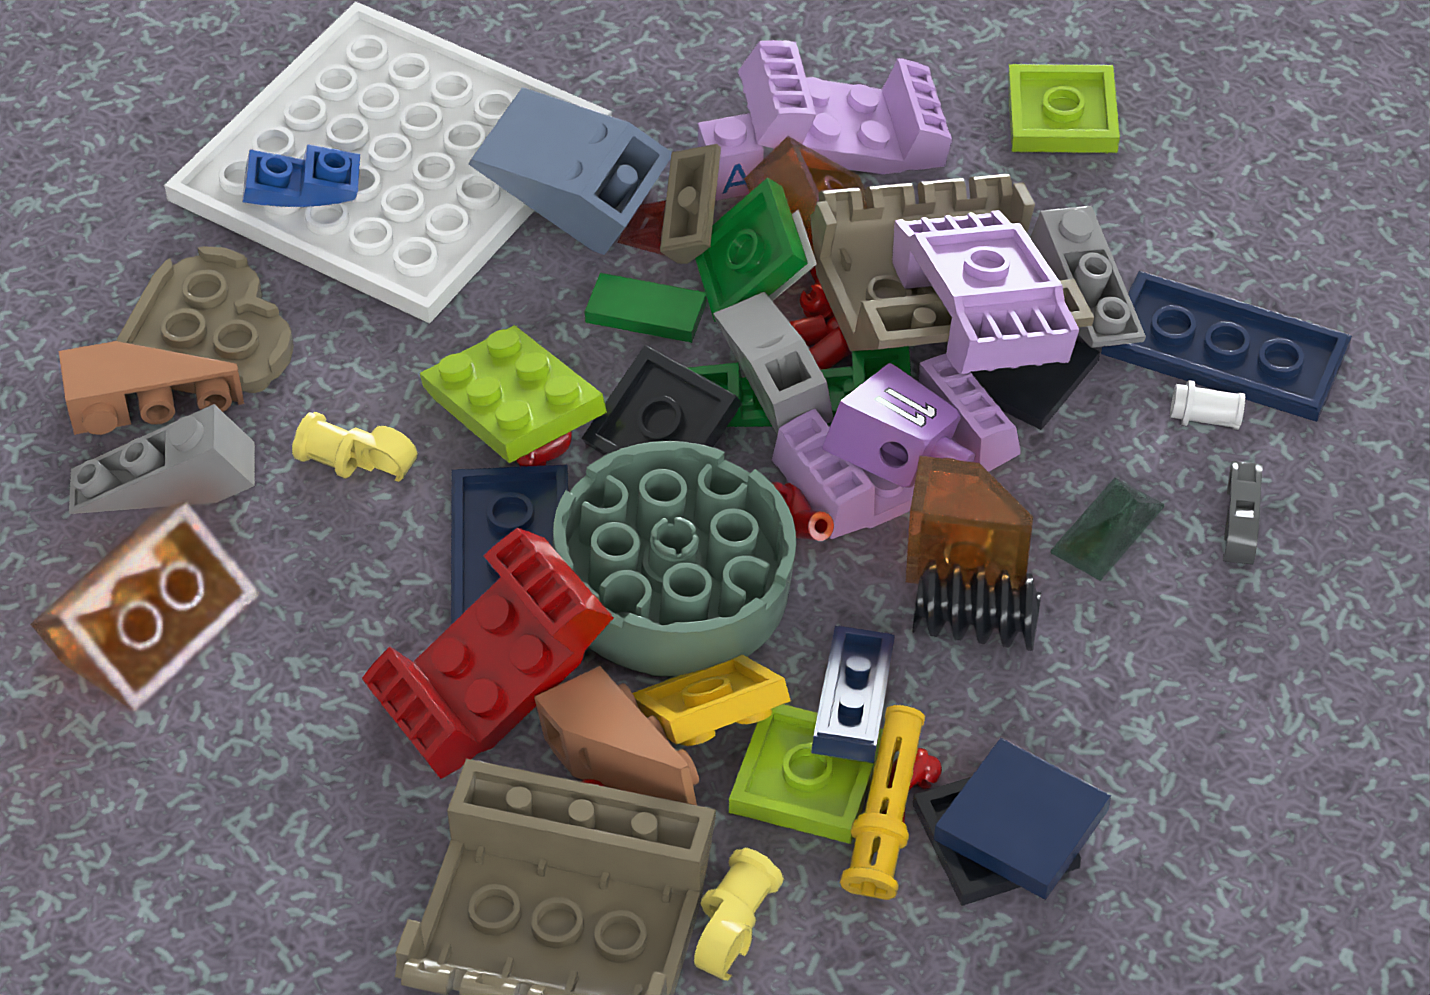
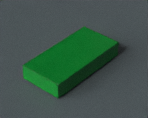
M600 273L585 309V323L692 343L707 304L706 292Z

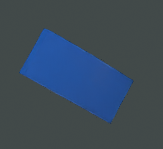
M307 144L304 158L299 159L250 149L246 162L242 202L278 207H309L356 200L359 183L360 154Z

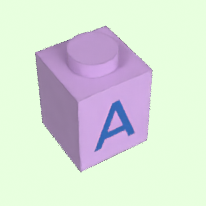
M750 113L698 123V147L712 144L721 146L715 201L748 195L763 182L764 149L762 145H758L756 142V133L751 123Z

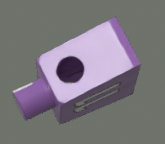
M888 363L840 401L822 449L828 453L906 488H911L931 470L959 484L970 470L975 459L974 452L952 440L961 418L958 409L891 363Z

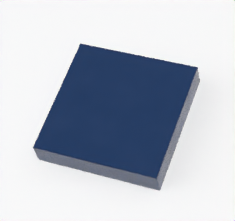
M1000 738L935 825L934 840L1046 900L1108 812L1111 795Z

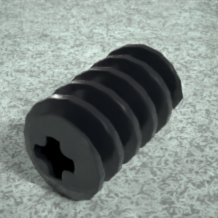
M929 559L919 579L912 634L916 631L922 618H926L928 632L932 637L939 636L946 621H949L954 640L961 641L970 625H974L978 643L985 644L994 628H997L1003 647L1009 648L1018 632H1022L1026 649L1033 651L1042 591H1036L1033 575L1027 572L1024 574L1018 587L1012 588L1009 572L1006 569H1001L993 585H989L984 566L978 565L969 582L964 581L960 563L953 562L945 578H940L936 560Z

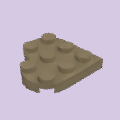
M203 246L198 247V256L184 258L172 265L171 258L166 260L151 277L116 341L236 363L242 392L257 393L265 390L271 381L278 378L289 365L294 343L291 328L279 315L278 307L262 299L259 277L248 266L247 258L243 254L225 247Z

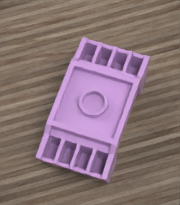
M770 40L759 41L738 70L743 84V93H745L748 103L747 108L750 110L752 118L751 123L755 129L757 144L788 152L797 163L875 174H890L906 170L944 167L946 164L952 137L946 125V119L937 97L930 69L927 66L898 58L883 89L870 88L861 84L851 85L824 81L815 77L806 78L796 42Z
M999 210L991 211L990 214L980 215L968 213V216L959 217L946 215L944 218L927 219L925 217L917 221L905 222L904 220H895L892 263L905 289L933 286L952 317L946 357L960 374H968L971 371L980 370L994 371V369L1007 367L1014 369L1018 368V366L1034 364L1041 366L1043 363L1052 362L1068 363L1070 361L1079 328L1065 303L1062 284L1020 223L1011 224Z
M946 354L920 362L919 383L958 409L961 418L952 440L975 453V459L970 470L959 484L931 470L911 488L901 487L822 449L830 427L816 409H812L794 418L779 428L772 462L780 469L788 483L793 484L802 491L813 511L826 512L832 517L834 530L829 537L830 539L865 527L873 528L977 482L987 472L1021 454L1015 425L1002 412L971 372L960 374L949 362Z

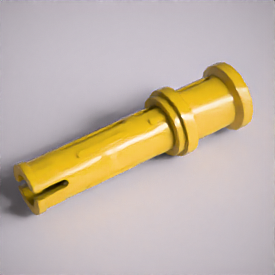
M891 705L886 708L885 723L874 764L865 813L860 814L852 824L851 835L856 839L850 867L842 872L840 878L841 887L849 893L885 900L895 898L899 885L894 879L899 850L906 847L909 838L907 826L902 820L913 776L920 732L925 721V715L915 708L904 705ZM899 751L893 785L891 788H888L895 752ZM878 852L875 865H871L873 854Z

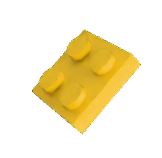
M743 654L721 664L679 675L632 693L639 710L645 717L654 716L663 727L667 739L682 746H693L709 741L716 735V729L735 722L738 724H752L762 721L772 715V708L791 701L784 677Z

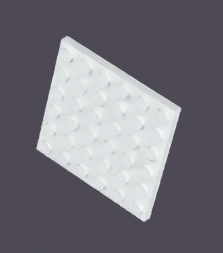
M355 2L164 186L168 201L427 323H431L535 211L468 165L521 88L524 87L612 116V113L584 99ZM307 144L360 154L359 183L356 200L309 207H278L242 202L246 162L250 149L299 159L304 158Z

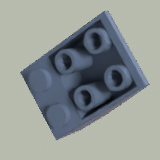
M522 87L471 158L468 165L592 251L605 255L627 226L668 164L672 152L630 122Z

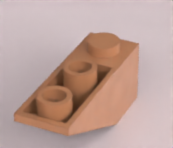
M118 341L59 351L65 400L74 435L86 432L102 435L113 431L116 427L131 425L127 394L137 392L141 418L149 424H163L173 418L175 407L171 389L196 394L200 410L215 404L224 412L231 406L232 401L238 402V405L244 404L236 363Z
M601 666L534 697L544 739L572 776L582 780L595 779L608 788L697 805L693 786L699 783V776L689 754L684 749L676 751L668 742L659 721L654 716L646 718L639 710L637 702L628 686L624 683L617 685Z

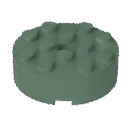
M679 441L648 442L625 447L605 455L586 468V475L570 492L566 490L560 499L554 519L552 547L614 617L588 646L591 650L631 670L647 673L652 676H679L721 664L742 654L747 657L768 640L778 627L788 603L796 552V531L792 515L785 500L776 487L756 469L749 473L743 468L724 460V451L701 444Z

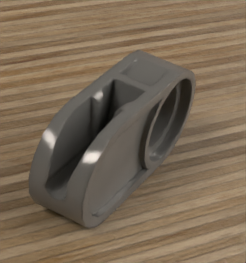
M1231 462L1227 494L1230 495L1224 533V541H1227L1225 554H1223L1224 562L1254 564L1260 521L1262 464Z

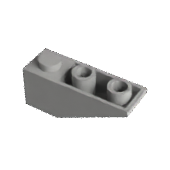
M1092 206L1040 211L1030 239L1058 280L1075 279L1094 316L1092 326L1078 327V334L1091 348L1144 342L1146 338Z
M765 292L713 313L714 319L777 435L781 426L812 409H816L826 423L833 421L826 379L803 338Z
M213 404L72 468L69 514L220 502L255 486V442Z

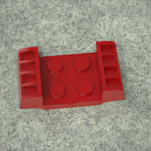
M516 528L484 555L485 559L501 577L420 656L411 661L389 646L362 677L367 687L440 779L460 769L466 759H472L478 753L490 750L497 745L536 707L535 696L558 686L582 663L585 650L614 618L544 537L520 528Z

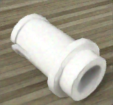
M1188 380L1186 385H1175L1170 418L1181 419V425L1185 426L1188 425L1190 420L1232 427L1235 430H1239L1244 413L1245 394L1195 387V381Z

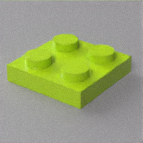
M1009 64L1008 95L1012 152L1118 153L1120 134L1113 65Z
M785 704L772 708L771 716L757 722L729 797V813L851 844L853 839L851 835L852 824L862 813L871 786L874 764L883 729L880 728L874 763L812 754L813 735L818 713Z

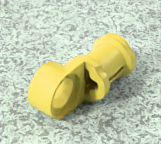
M317 412L308 413L302 419L292 444V454L295 459L302 462L313 459L335 468L336 474L343 478L350 477L358 466L369 471L377 468L397 476L395 481L399 482L411 468L418 454L411 440L394 428L377 426L371 433L359 428H353L348 431L326 422L325 416Z
M749 848L736 849L729 859L730 870L717 889L708 890L701 900L702 909L711 920L704 929L697 944L694 963L697 968L727 981L732 975L726 972L740 953L745 956L749 950L752 940V929L756 922L755 912L767 894L777 892L783 883L782 873L772 861L758 851Z

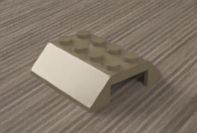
M1009 174L970 177V199H967L966 185L963 178L921 181L917 185L919 204L915 203L914 188L911 183L868 186L866 188L867 209H863L862 193L858 187L820 191L819 202H816L815 212L810 215L814 257L817 263L815 265L816 275L850 351L948 342L952 317L933 286L905 289L892 263L895 220H904L905 222L917 221L925 217L927 219L944 218L946 215L959 217L968 216V213L980 215L990 214L991 211L999 210L1011 224L1020 223L1027 233L1035 203L1024 182L1014 183L1012 188ZM1075 279L1059 280L1062 284L1065 303L1077 326H1092L1094 316Z
M466 759L447 810L451 841L421 923L407 919L395 952L397 960L395 977L401 978V985L447 995L451 990L459 991V995H674L701 905L716 809Z

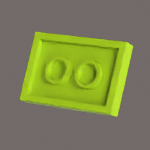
M515 325L507 329L498 330L489 335L486 340L460 353L448 355L438 364L419 373L423 387L433 399L508 463L607 413L603 394Z

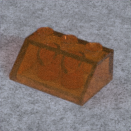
M183 502L155 511L30 625L62 664L131 710L136 711L259 595V592L189 504Z

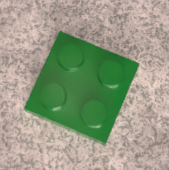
M768 177L713 224L710 247L695 258L714 322L716 320L713 313L763 292L769 297L808 264L783 187Z

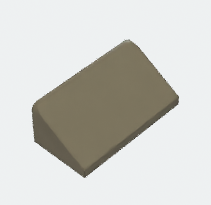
M718 144L671 153L660 252L678 264H688L710 247L721 146Z

